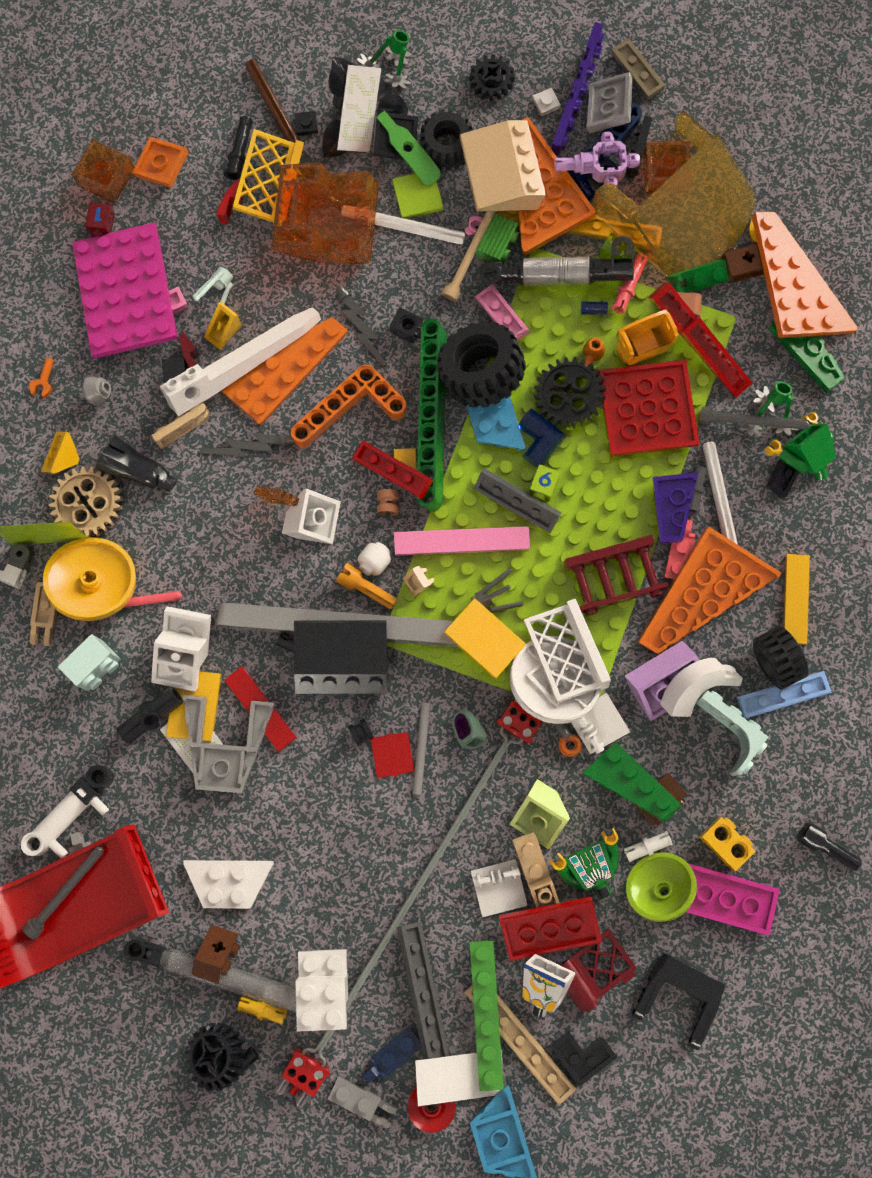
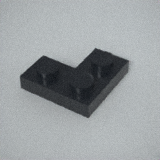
M569 1030L550 1044L552 1050L579 1087L617 1058L602 1036L584 1050H582Z

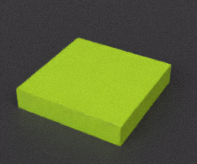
M415 173L392 179L402 218L409 219L443 211L437 181L432 185H425Z

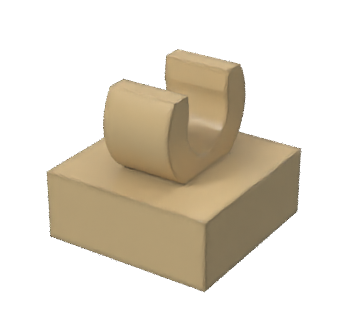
M417 566L411 569L403 578L414 597L421 595L434 581L433 578L428 580L424 575L428 571L427 568L421 569Z

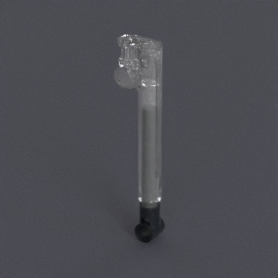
M143 938L130 940L124 947V954L130 961H139L158 968L165 966L166 972L178 974L194 981L296 1013L295 972L298 970V965L289 973L286 984L235 967H230L227 976L223 975L219 984L191 975L196 957L194 954L183 953V951L175 948L170 952L167 951V947L146 941ZM135 943L140 944L142 947V953L139 956L135 955L132 950Z

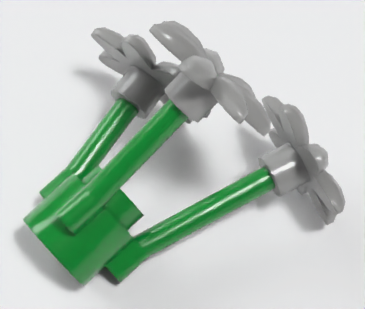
M396 30L392 36H387L386 41L373 57L369 56L366 58L361 53V59H356L357 63L361 66L379 68L375 61L385 50L389 53L386 60L391 61L394 59L397 72H394L393 76L385 74L387 79L384 82L392 84L393 89L398 86L404 90L406 86L411 85V82L406 81L407 76H403L401 73L403 64H408L406 57L412 55L410 52H407L406 47L410 38L405 31Z
M778 381L770 393L767 386L764 387L763 392L755 390L758 398H755L753 402L756 404L761 403L760 410L755 416H761L766 409L773 413L774 406L786 403L783 418L789 419L790 407L794 396L790 395L792 392L791 386L786 382ZM740 424V430H747L749 436H753V434L757 437L761 436L759 432L762 430L761 427L751 424ZM770 426L772 429H777V435L784 431L785 435L790 436L791 431H799V429Z

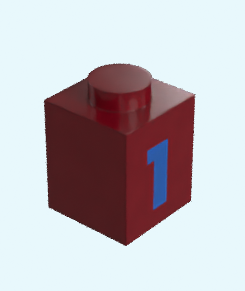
M89 202L85 227L92 237H101L104 234L112 233L115 213L111 205Z

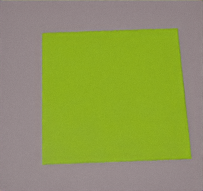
M71 522L0 526V536L12 545L71 542L81 538H88Z

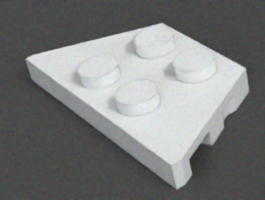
M184 860L183 864L203 908L250 909L273 867L274 861Z

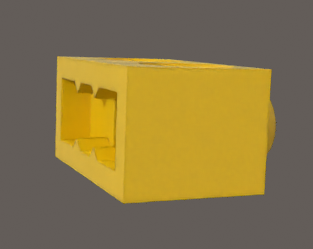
M718 817L699 838L731 871H737L756 851L751 847L753 843L745 835L740 836L734 830L736 826L730 819ZM718 827L725 831V837L721 841L715 837V830ZM735 844L739 845L742 849V853L738 858L734 857L731 852Z

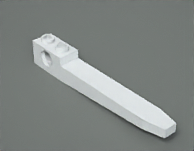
M313 307L291 316L204 369L197 364L175 378L168 380L160 388L169 406L180 416L217 394L306 334L321 320L320 315Z

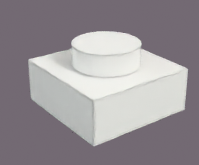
M552 88L533 95L532 99L541 116L560 109L561 105Z

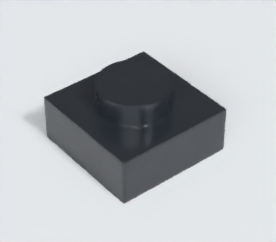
M315 111L294 113L297 136L318 134Z

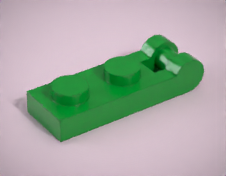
M718 259L668 275L669 283H672V287L676 292L691 293L729 281L725 259ZM684 280V286H681L680 281Z

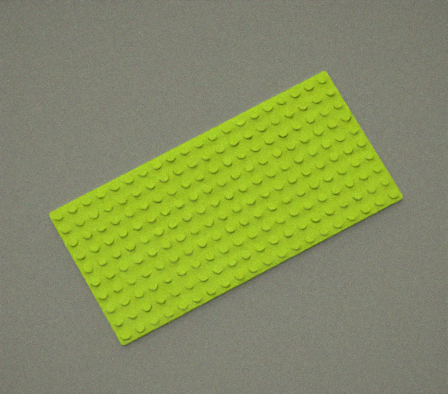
M537 249L530 254L529 258H561L562 256ZM596 281L589 285H570L569 282V285L566 284V286L562 285V282L558 286H521L518 284L510 307L529 329L530 333L518 341L524 355L526 369L523 380L519 381L520 385L516 391L513 390L511 392L510 398L525 445V451L521 452L518 449L508 447L500 448L492 444H478L468 414L443 478L442 506L437 511H430L423 531L529 526L530 550L413 555L406 575L411 569L419 566L421 569L427 568L428 571L424 575L428 580L433 578L434 581L421 595L416 597L413 596L405 581H403L390 616L454 621L472 602L471 598L475 597V593L481 591L511 568L513 571L486 593L491 594L500 588L510 585L509 590L491 599L494 605L490 606V608L523 602V606L493 612L492 614L527 644L531 641V638L524 624V619L567 605V601L576 599L578 606L584 605L575 573L565 571L563 563L566 558L652 535L655 544L650 548V552H648L651 559L659 537L653 477L681 474L690 447L610 457L603 408L596 407L599 415L591 414L592 422L584 419L583 427L579 422H576L575 429L572 428L570 423L564 429L562 422L556 427L554 419L547 422L546 417L548 414L544 416L540 414L543 408H537L536 403L541 400H535L534 395L540 392L535 391L534 386L541 385L537 381V377L544 378L542 370L549 372V363L554 367L557 366L556 359L562 364L565 357L568 358L569 362H572L573 358L577 357L580 364L585 359L583 347L592 338L601 339L605 345L604 356L592 363L594 365L593 371L597 369L627 367L628 365L621 361L617 352L618 330L658 312V309L647 298L656 290L655 288L637 283L634 289L635 294L629 300L624 314H617L616 312L619 307L616 308L615 312L611 307L617 298V290L624 281ZM701 305L702 321L726 349L736 318L733 315ZM679 334L676 342L668 351L637 365L678 360L687 361L698 427L702 407L706 405L716 376ZM592 344L593 348H599L597 344ZM490 357L487 367L493 363L496 357ZM559 377L555 383L562 385L566 382V378ZM580 380L577 386L585 387L588 384V380ZM570 389L569 393H566L567 396H570L571 393H574L573 389ZM589 393L581 395L588 397ZM556 398V399H554L553 402H552V405H553V406H559V405H561L563 399H561V398ZM577 401L573 407L581 409L585 402ZM540 464L560 472L550 502L545 500L544 503L560 511L562 514L552 532L548 533L475 491L473 488L480 473L485 468L529 494ZM636 552L628 554L627 561L636 590H640L645 570L640 555H637ZM615 558L607 560L605 566L614 595L618 596L628 593L619 562L615 561ZM593 564L585 566L583 571L593 602L606 599L597 567H594ZM636 599L600 608L598 613L590 616H585V613H582L608 674L611 672ZM564 613L554 616L552 622L563 627L567 621ZM538 621L531 624L534 631L543 634L546 624ZM550 626L546 636H560L561 631ZM564 633L563 637L575 641L574 636ZM387 642L388 647L512 692L510 686L511 662L494 679L460 647Z

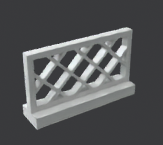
M576 599L567 601V605L524 619V624L557 703L596 689L603 690L609 688L611 679ZM564 613L567 619L564 627L552 622L554 616ZM538 621L546 624L543 634L534 631L531 624ZM550 626L561 631L558 640L546 636ZM564 633L574 636L575 642L573 646L560 642ZM543 640L555 644L551 654L541 650L540 646ZM558 646L570 651L566 660L554 656ZM573 652L583 657L584 662L581 667L569 662ZM551 660L564 665L560 674L550 671L549 665ZM567 666L579 671L575 681L562 676ZM581 673L591 676L594 683L587 686L578 683ZM560 680L573 685L570 692L560 695L557 688Z

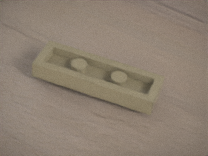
M629 38L612 48L611 55L625 73H631L632 82L647 101L665 89V84Z

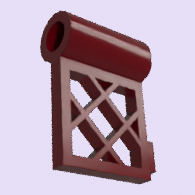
M609 929L601 933V938L603 940L605 937H608L612 942L611 954L599 952L600 943L584 946L570 958L559 964L575 972L567 993L580 1011L586 1010L587 1013L598 1006L597 1000L621 980L625 984L636 976L633 972L637 969ZM616 949L620 955H615ZM586 952L593 953V968L584 967L579 957ZM598 955L611 957L609 971L597 969ZM615 957L624 959L629 968L622 973L613 972ZM587 970L592 971V977ZM596 972L608 973L607 985L601 989L595 982ZM612 975H618L612 980Z

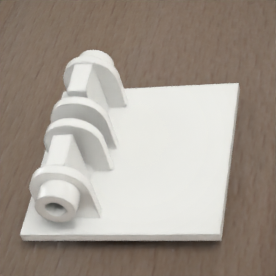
M607 693L598 698L588 714L579 720L571 722L590 754L602 752L604 746L630 733Z
M516 859L471 871L482 917L528 906Z

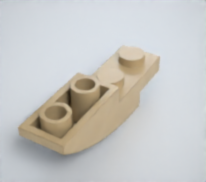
M535 832L513 839L518 860L535 907L560 903Z

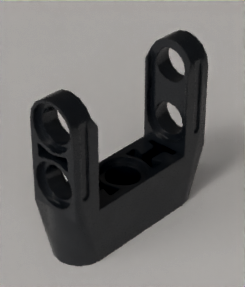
M663 952L647 979L649 983L647 987L643 988L637 1000L639 1004L636 1009H633L632 1016L641 1021L649 1013L664 980L704 1001L701 1006L703 1010L688 1040V1046L698 1050L719 1009L725 984Z

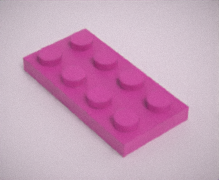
M689 864L696 877L697 892L692 905L686 911L687 913L770 935L780 889Z

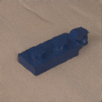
M410 1026L405 1028L372 1056V1059L368 1062L371 1068L362 1074L367 1084L377 1076L381 1080L389 1076L422 1048L420 1039Z

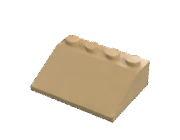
M507 120L460 134V142L476 211L538 210L546 194L527 120Z

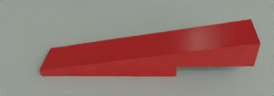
M664 282L647 297L659 311L667 310L670 313L677 327V332L735 398L752 384V381L702 319L693 313L670 283Z

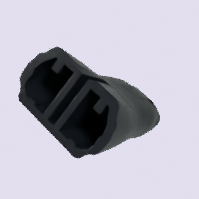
M116 435L100 454L95 467L98 471L123 477L152 489L157 487L158 491L163 489L169 493L178 481L171 477L170 472L165 470L161 464L142 455Z

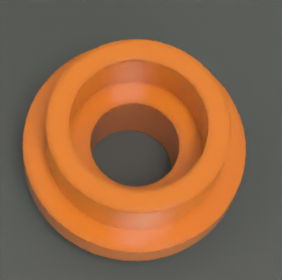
M571 734L568 739L562 737L559 740L558 747L564 756L574 757L580 752L582 744L576 735ZM566 742H573L574 748L572 750H568L566 748Z

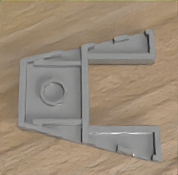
M183 695L195 789L243 793L275 703L251 701L246 747L202 743L207 697Z

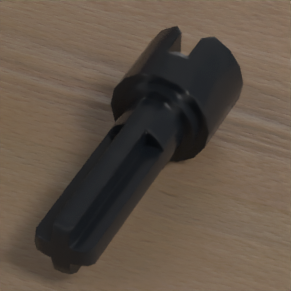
M812 822L806 823L801 828L797 836L798 842L812 851H823L853 871L859 869L862 864L861 859L828 839L826 831Z

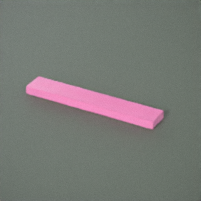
M529 526L394 532L395 556L530 550Z

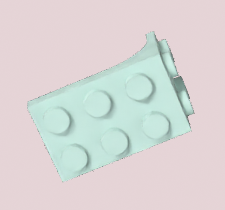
M707 690L698 698L696 704L730 729L740 742L741 752L739 759L728 774L731 776L741 775L742 773L746 774L754 764L751 761L753 757L760 755L767 747L765 741L768 736L760 731L761 727L753 720L747 721L741 716L742 712L732 705L729 707L722 702L723 698L714 691L710 693Z

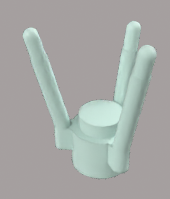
M219 267L192 297L195 301H198L212 286L219 290L225 288L220 301L225 304L228 293L234 286L230 282L233 279V275L225 268Z

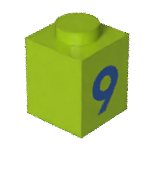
M539 464L529 494L542 502H545V500L550 502L560 472Z

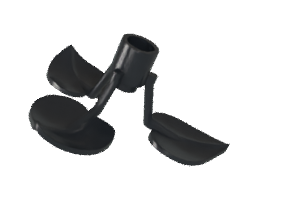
M332 57L328 85L330 92L334 95L332 100L333 106L339 110L338 115L342 116L348 65H356L347 59ZM394 93L384 95L379 101V110H375V113L376 111H386L387 113L408 115L406 103L399 95ZM338 119L332 120L324 131L322 140V153L324 157L338 156L347 152L337 150L341 121Z

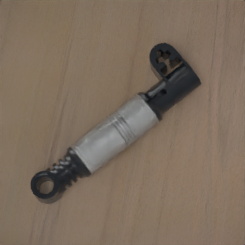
M618 236L612 242L611 259L577 256L566 258H521L519 261H515V264H513V261H510V264L507 261L502 264V261H491L481 267L480 278L484 283L490 285L502 284V281L505 284H508V281H510L511 284L515 281V283H519L521 286L561 285V282L562 285L566 286V284L569 285V282L570 285H589L596 281H633L634 244L629 237ZM621 241H625V244L629 245V249H625V254H631V259H614L615 254H621L620 250L616 249V246L620 245ZM488 267H494L497 270L496 278L489 279L486 276L485 272Z

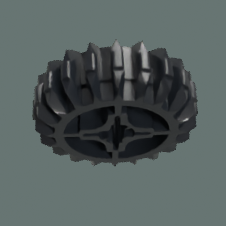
M209 1023L207 1026L200 1027L199 1032L193 1033L194 1040L188 1042L191 1048L185 1051L189 1055V1059L184 1062L190 1064L187 1073L193 1074L191 1081L198 1082V1087L205 1088V1090L221 1091L232 1086V1082L239 1080L238 1073L244 1072L241 1064L247 1062L243 1058V1054L247 1050L242 1049V1044L245 1041L238 1039L240 1032L234 1031V1027L231 1025ZM216 1037L220 1038L225 1046H222ZM207 1067H210L211 1071L215 1073V1076L210 1073Z

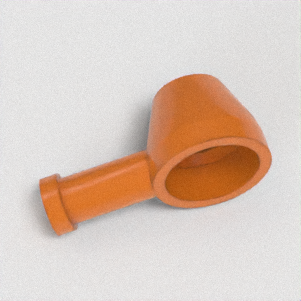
M599 338L589 339L583 347L586 367L604 356L605 345ZM592 344H597L599 348H593Z

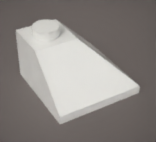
M303 489L286 511L282 534L302 540L333 544L341 501L309 489Z

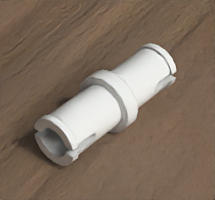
M665 831L649 839L645 837L642 839V842L623 848L629 863L645 855L652 856L654 855L653 852L673 845L668 832Z

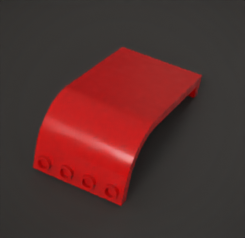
M135 825L121 827L115 830V833L18 880L0 886V989L54 967L169 913ZM96 847H102L104 849L103 855L44 922L45 926L37 939L28 937L23 932L22 926L28 919L37 917Z

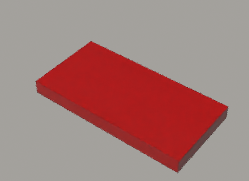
M592 896L499 915L509 961L529 958L534 954L543 955L602 943Z

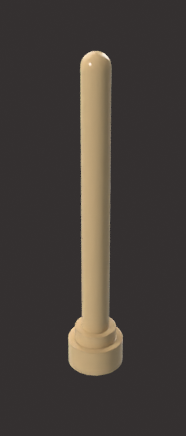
M486 211L452 283L445 285L441 293L445 298L457 302L461 294L459 286L496 211Z

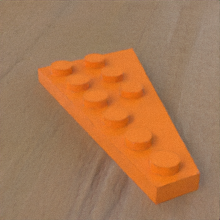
M330 317L312 327L306 334L222 389L221 392L261 426L348 334V330L333 317Z

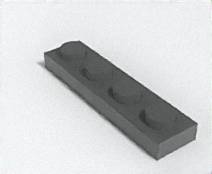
M485 468L480 473L473 488L475 491L548 533L552 532L562 514L560 511Z

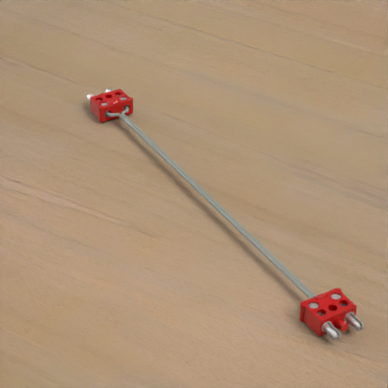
M516 699L509 701L500 718L495 720L496 725L501 727L500 733L504 737V742L349 993L346 1011L509 744H520L522 742L528 744L533 742L532 738L542 721L527 713L517 703ZM511 708H513V709L515 710V714H514V715H511V714H510V709H511ZM521 714L525 717L524 721H521L519 718ZM530 720L534 721L533 727L529 725ZM503 730H506L520 740L511 739L508 741V737ZM327 1030L314 1050L309 1048L303 1051L299 1048L293 1049V1055L281 1073L282 1080L275 1090L276 1093L279 1092V1095H282L289 1083H292L293 1085L289 1090L292 1095L296 1096L300 1089L303 1090L296 1101V1105L300 1108H303L310 1095L312 1097L315 1096L326 1076H330V1069L325 1066L326 1060L321 1055V1052L335 1030ZM306 1052H318V1057L322 1060V1063L308 1055ZM293 1068L296 1071L294 1073L289 1072V1069ZM305 1075L306 1078L300 1079L299 1076ZM311 1081L316 1082L314 1086H311L309 1083Z

